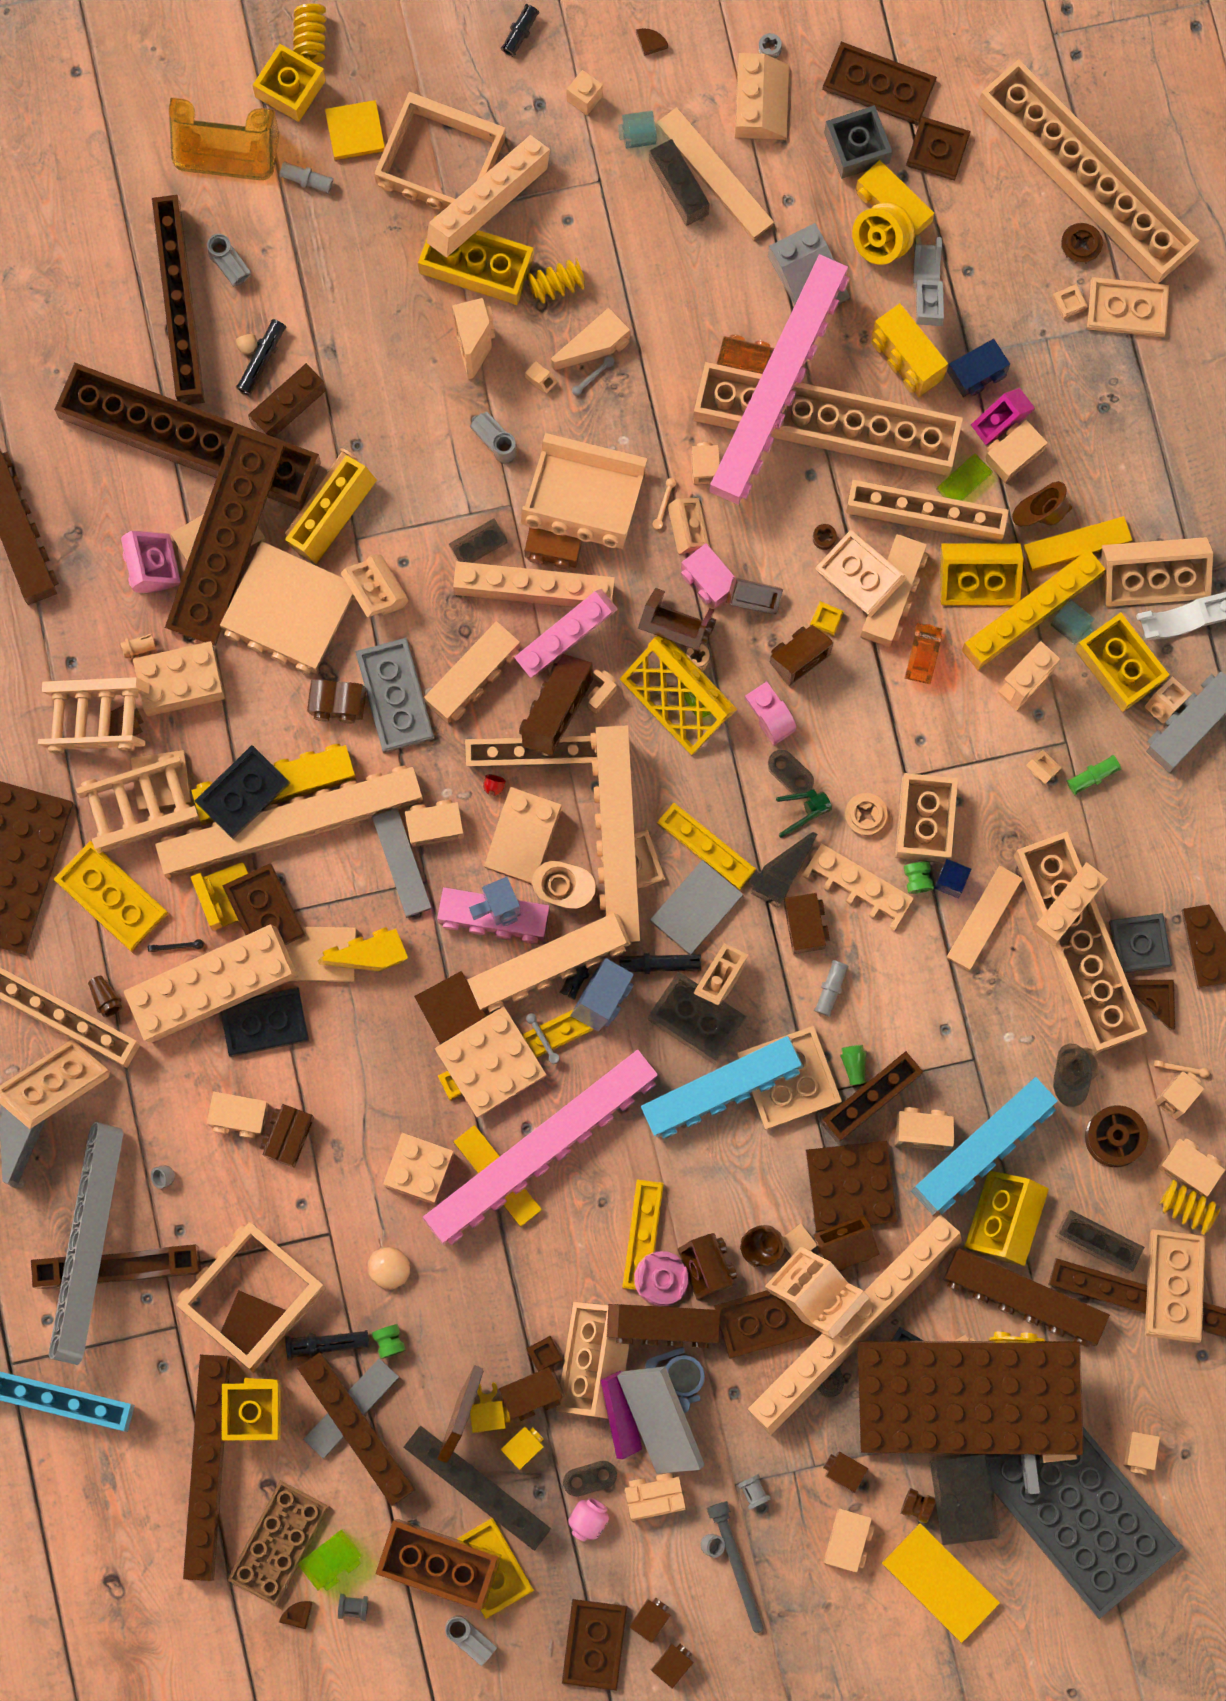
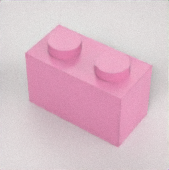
M705 543L681 563V575L689 585L693 583L699 590L697 594L706 605L710 603L715 609L727 599L734 575Z

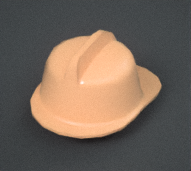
M549 861L543 863L536 869L532 880L534 892L540 899L565 908L578 909L584 907L592 900L595 894L596 884L592 875L581 867L563 862Z

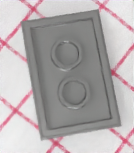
M702 860L654 914L650 922L685 952L692 955L740 900L743 894Z

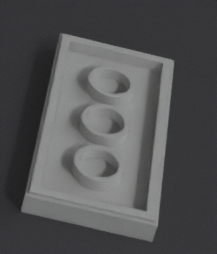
M407 638L355 651L363 682L367 688L366 693L383 753L433 740L434 735Z
M666 1367L622 1371L617 1377L656 1474L700 1470L705 1464Z

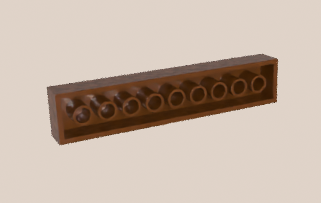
M75 362L54 409L60 420L217 478L234 427L284 444L286 446L267 498L299 510L303 508L321 465L319 454Z

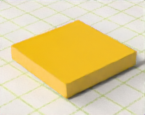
M376 100L325 109L334 160L384 152L385 147Z

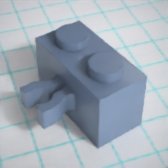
M508 877L483 886L482 890L485 901L469 907L473 920L491 913L496 925L502 923L503 926H508L518 921L517 917L521 915L520 905Z

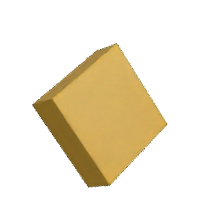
M820 601L810 626L814 625L821 632L834 637L844 611Z

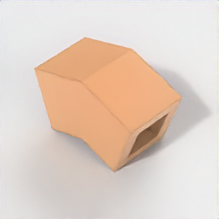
M537 361L525 372V378L546 394L557 383L552 373L543 368Z

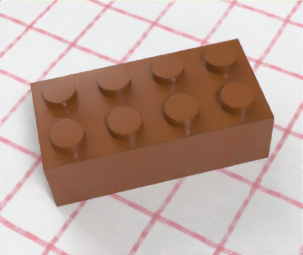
M396 1519L392 1522L375 1574L481 1611L485 1608L502 1555Z

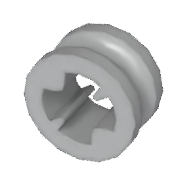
M771 33L763 35L759 40L760 54H766L776 59L781 53V39ZM766 43L775 44V50L771 51L770 48L764 49L766 48Z

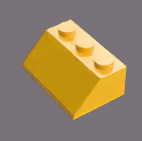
M941 543V605L1017 604L1021 598L1023 572L1021 544Z
M989 1171L964 1248L1004 1262L1025 1266L1049 1188L1028 1178Z

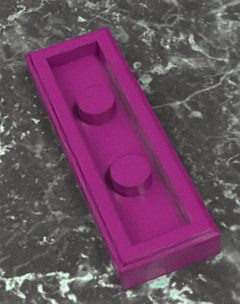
M618 1371L601 1380L617 1459H625L642 1450L637 1424L617 1377L622 1371Z

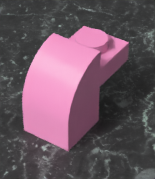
M768 682L763 683L745 695V700L759 718V726L773 746L796 731V724L785 703L780 701Z

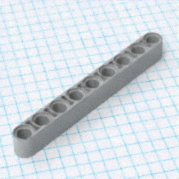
M99 1122L93 1123L88 1135L49 1348L50 1359L75 1365L80 1364L85 1351L123 1139L122 1128Z

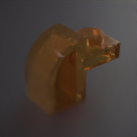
M916 624L904 679L931 684L943 628L930 624Z

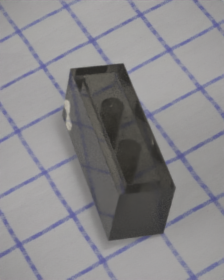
M673 139L649 150V163L684 224L688 226L709 215L710 203Z
M1072 1210L1066 1212L1055 1235L1056 1238L1127 1274L1134 1271L1145 1248Z

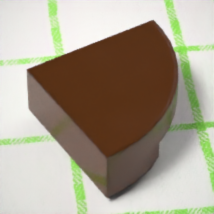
M647 28L636 29V35L644 56L668 49L666 39L657 31Z
M301 1601L291 1605L282 1614L279 1623L307 1629L313 1602Z

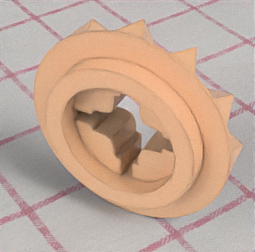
M861 793L854 796L848 802L845 809L846 823L852 831L862 836L874 835L884 827L887 821L888 812L885 803L881 798L871 793ZM873 806L874 808L870 815L873 819H865L859 823L861 817L859 809L866 811Z

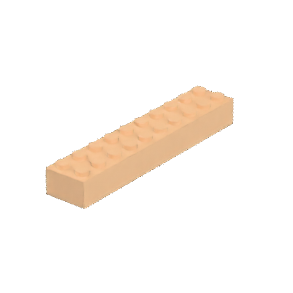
M1019 59L981 92L978 105L1156 284H1159L1195 251L1199 240Z
M705 362L693 421L736 430L762 374ZM796 382L793 391L796 392L793 402L790 406L785 405L782 412L785 415L780 429L775 428L771 435L775 439L949 476L953 466L963 418Z

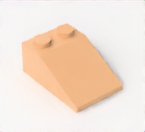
M511 787L503 806L484 867L532 884L533 875L536 869L543 863L562 811L561 804Z

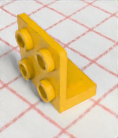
M243 862L205 877L201 873L191 876L192 883L212 931L239 921L222 885L248 874Z

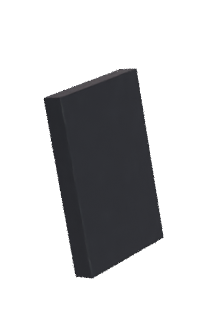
M251 745L195 800V803L223 831L234 839L290 784V781Z
M299 988L255 996L221 1011L229 1057L309 1041Z

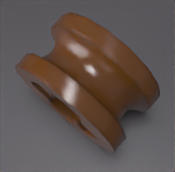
M829 524L818 525L813 532V543L821 550L830 549L835 544L837 538L835 528ZM829 532V538L832 539L821 542L820 535L817 536V534Z

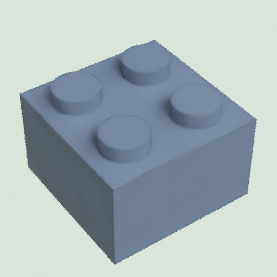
M605 958L593 973L570 1016L596 1031H599L604 1025L608 1027L615 1020L621 1009L617 1004H621L624 998H627L634 985L630 982L634 974Z

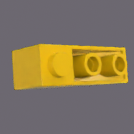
M384 927L372 933L373 937L364 940L361 936L347 942L348 947L341 950L338 949V946L323 951L324 956L318 960L319 965L382 971L404 962L408 957L397 929L388 931V928Z

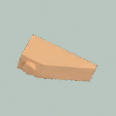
M608 308L551 358V367L554 370L609 356L616 350L619 352L629 343L630 329Z
M724 943L695 989L694 994L719 1005L729 995L738 981L748 954Z

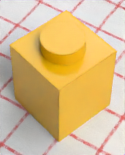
M524 1427L501 1448V1451L521 1470L544 1448L541 1444L544 1438L533 1427L530 1430Z

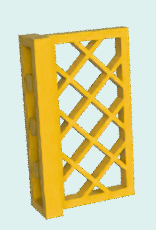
M660 636L653 638L648 644V648L620 677L624 685L691 755L695 754L723 722L737 711V708L673 641ZM652 652L660 659V668H649L648 656ZM634 672H643L644 686H637L629 677ZM649 672L660 673L661 687L650 686ZM666 673H674L676 675L678 687H667ZM650 691H661L662 705H655L650 700ZM667 691L678 692L679 706L668 705ZM684 692H692L694 694L696 706H685ZM668 710H679L680 724H673L668 719ZM685 710L697 711V725L686 724ZM702 711H710L717 719L713 725H703ZM686 729H697L698 741L694 745L686 738Z

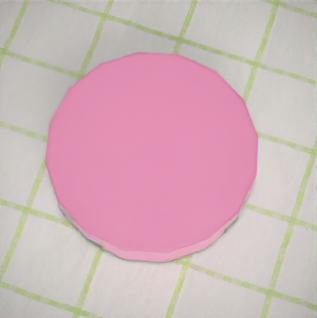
M653 1252L645 1256L638 1263L635 1271V1287L638 1294L647 1303L654 1306H669L677 1302L678 1299H681L689 1284V1273L681 1262L682 1260L670 1252Z

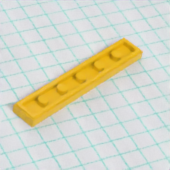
M573 1010L539 1026L552 1050L594 1029L571 1017L570 1015ZM535 1029L522 1034L536 1058L548 1053ZM448 1071L438 1075L450 1101L462 1095Z

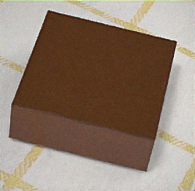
M551 1336L526 1348L537 1371L563 1361Z

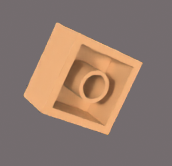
M402 1133L383 1185L386 1188L436 1205L452 1163L454 1151Z

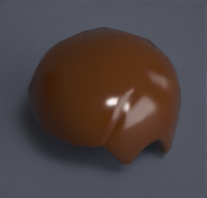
M759 1225L748 1230L742 1237L740 1250L743 1258L754 1267L771 1266L777 1263L784 1255L785 1242L781 1232L774 1227Z

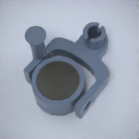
M684 1347L649 1358L645 1369L656 1368L659 1361L675 1357L669 1361L666 1369L677 1396H680L678 1399L684 1413L689 1410L691 1403L701 1400L699 1395H693L698 1393L704 1384V1369L695 1358L687 1355L680 1356L685 1353Z

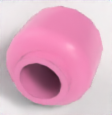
M593 1498L579 1501L568 1519L569 1526L573 1529L572 1535L581 1541L598 1539L609 1522V1515L606 1512L607 1507Z

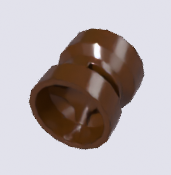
M910 1488L900 1514L908 1517L913 1515L917 1517L918 1521L927 1524L936 1498L929 1495L924 1497L917 1490Z

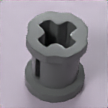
M340 1594L338 1619H343L345 1616L360 1618L361 1621H366L368 1596H364L362 1599L346 1597L345 1594Z

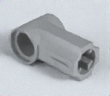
M214 234L209 238L207 242L208 255L217 264L231 285L234 287L245 282L251 276V271L231 246L229 238L223 234ZM216 245H224L226 250L222 253H216L213 251V248Z
M488 412L481 413L474 419L470 428L494 453L496 460L502 463L513 461L517 454L515 438L510 433H507ZM502 444H509L511 446L508 451H500L498 449Z
M456 1615L451 1617L445 1625L446 1636L449 1640L458 1645L480 1666L489 1659L497 1648L462 1616ZM456 1621L464 1623L466 1627L465 1633L459 1637L453 1636L449 1630L451 1624Z

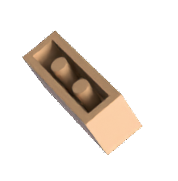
M1086 862L1032 930L1054 946L1108 879Z

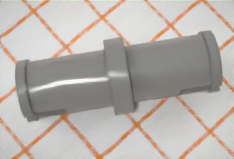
M286 161L283 162L279 174L281 178L300 183L301 187L306 188L309 186L329 194L334 180L332 177L313 172L312 168L306 167L304 169L289 164Z
M835 960L832 961L826 982H822L821 988L823 990L814 1009L815 1012L831 1016L837 995H841L842 989L840 987L849 967L848 965Z

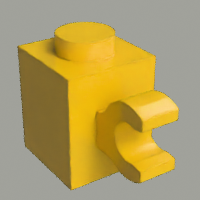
M492 1382V1392L490 1394H484L482 1386L479 1384L477 1394L479 1395L480 1403L473 1404L470 1411L472 1433L506 1429L505 1423H511L507 1407H503V1401L492 1402V1399L498 1392L495 1382Z

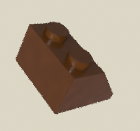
M814 625L807 629L804 626L792 635L793 639L786 645L782 642L771 651L772 655L769 662L788 686L792 685L831 655L834 642Z

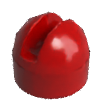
M487 774L483 782L484 791L488 795L490 791H493V796H497L502 793L506 780L494 774Z

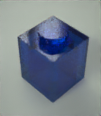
M946 859L934 889L959 899L971 868Z

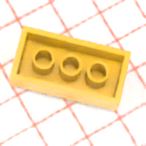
M477 230L448 257H445L430 246L426 239L418 261L419 274L518 305L527 280V274L530 272L534 261V248Z

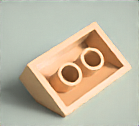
M739 53L735 138L786 140L788 64L766 54Z
M483 298L452 306L455 333L468 379H472L476 375L492 348L491 339L495 338L492 310L490 305L485 306Z

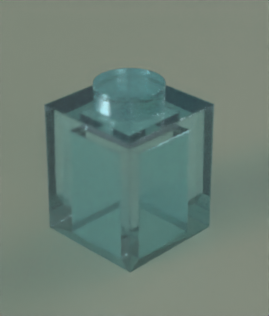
M653 111L622 115V124L618 125L619 140L625 141L626 149L656 145L657 134Z
M1070 599L1055 616L1051 626L1073 644H1076L1080 639L1083 640L1093 632L1094 628L1091 625L1095 618Z

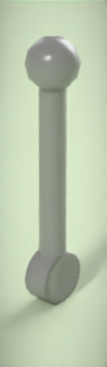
M606 356L603 364L579 386L572 388V393L575 396L581 395L582 389L606 367L613 366V357Z
M528 1014L526 1020L529 1024H532L548 1052L549 1062L557 1064L559 1062V1055L551 1049L536 1022V1015Z

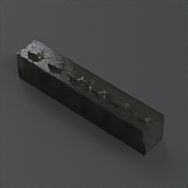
M420 1425L403 1448L535 1551L552 1528L453 1451L449 1461L446 1463L438 1460L443 1442Z

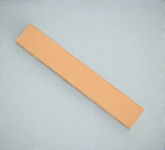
M677 107L656 122L659 130L753 241L774 225V221Z

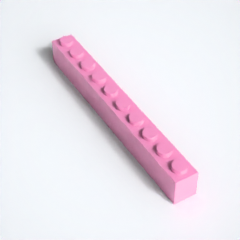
M819 254L710 484V493L739 505L742 497L747 499L753 485L749 483L753 474L756 476L759 474L763 465V461L760 458L764 451L769 452L774 441L771 435L774 429H780L785 418V415L782 414L785 405L790 406L796 394L793 388L796 382H802L807 371L804 365L807 359L812 360L818 347L814 345L818 336H824L828 327V323L825 320L829 313L834 314L839 303L836 297L839 291L844 292L850 279L847 276L848 266Z
M636 1050L424 1215L423 1221L442 1245H445L447 1242L450 1245L454 1244L463 1237L461 1231L469 1225L474 1228L485 1219L483 1214L492 1208L493 1211H496L507 1202L505 1197L512 1191L515 1195L528 1186L526 1181L530 1177L535 1175L538 1178L550 1168L547 1164L556 1158L560 1161L571 1152L569 1147L576 1141L582 1144L593 1134L590 1130L598 1124L602 1128L614 1118L612 1113L620 1108L622 1111L627 1109L635 1102L633 1097L640 1091L643 1094L650 1091L656 1085L654 1080L657 1079L658 1074L639 1050Z

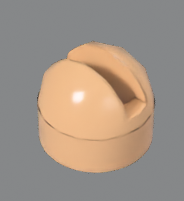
M255 334L243 335L235 340L238 350L244 355H252L258 347Z

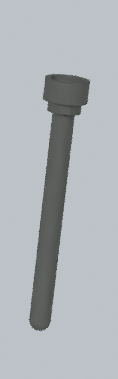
M724 1501L706 1509L709 1518H713L714 1523L718 1524L721 1536L725 1541V1548L752 1629L755 1633H760L763 1631V1624L728 1522L730 1518L729 1512L731 1511L728 1502Z

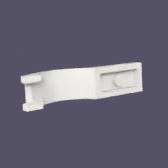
M1226 592L1199 598L1189 604L1164 612L1154 613L1147 611L1138 613L1136 618L1137 621H1141L1144 630L1143 639L1156 640L1176 637L1203 626L1226 621Z

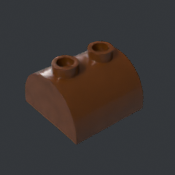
M715 1233L693 1239L678 1248L682 1263L689 1273V1281L696 1300L734 1285L733 1279L737 1278V1273L732 1263L726 1264L723 1254L727 1253V1246L722 1237L716 1238Z

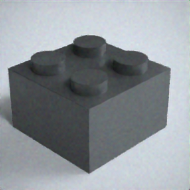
M875 105L826 121L824 134L841 179L868 171L879 160L885 165L890 163L892 149Z

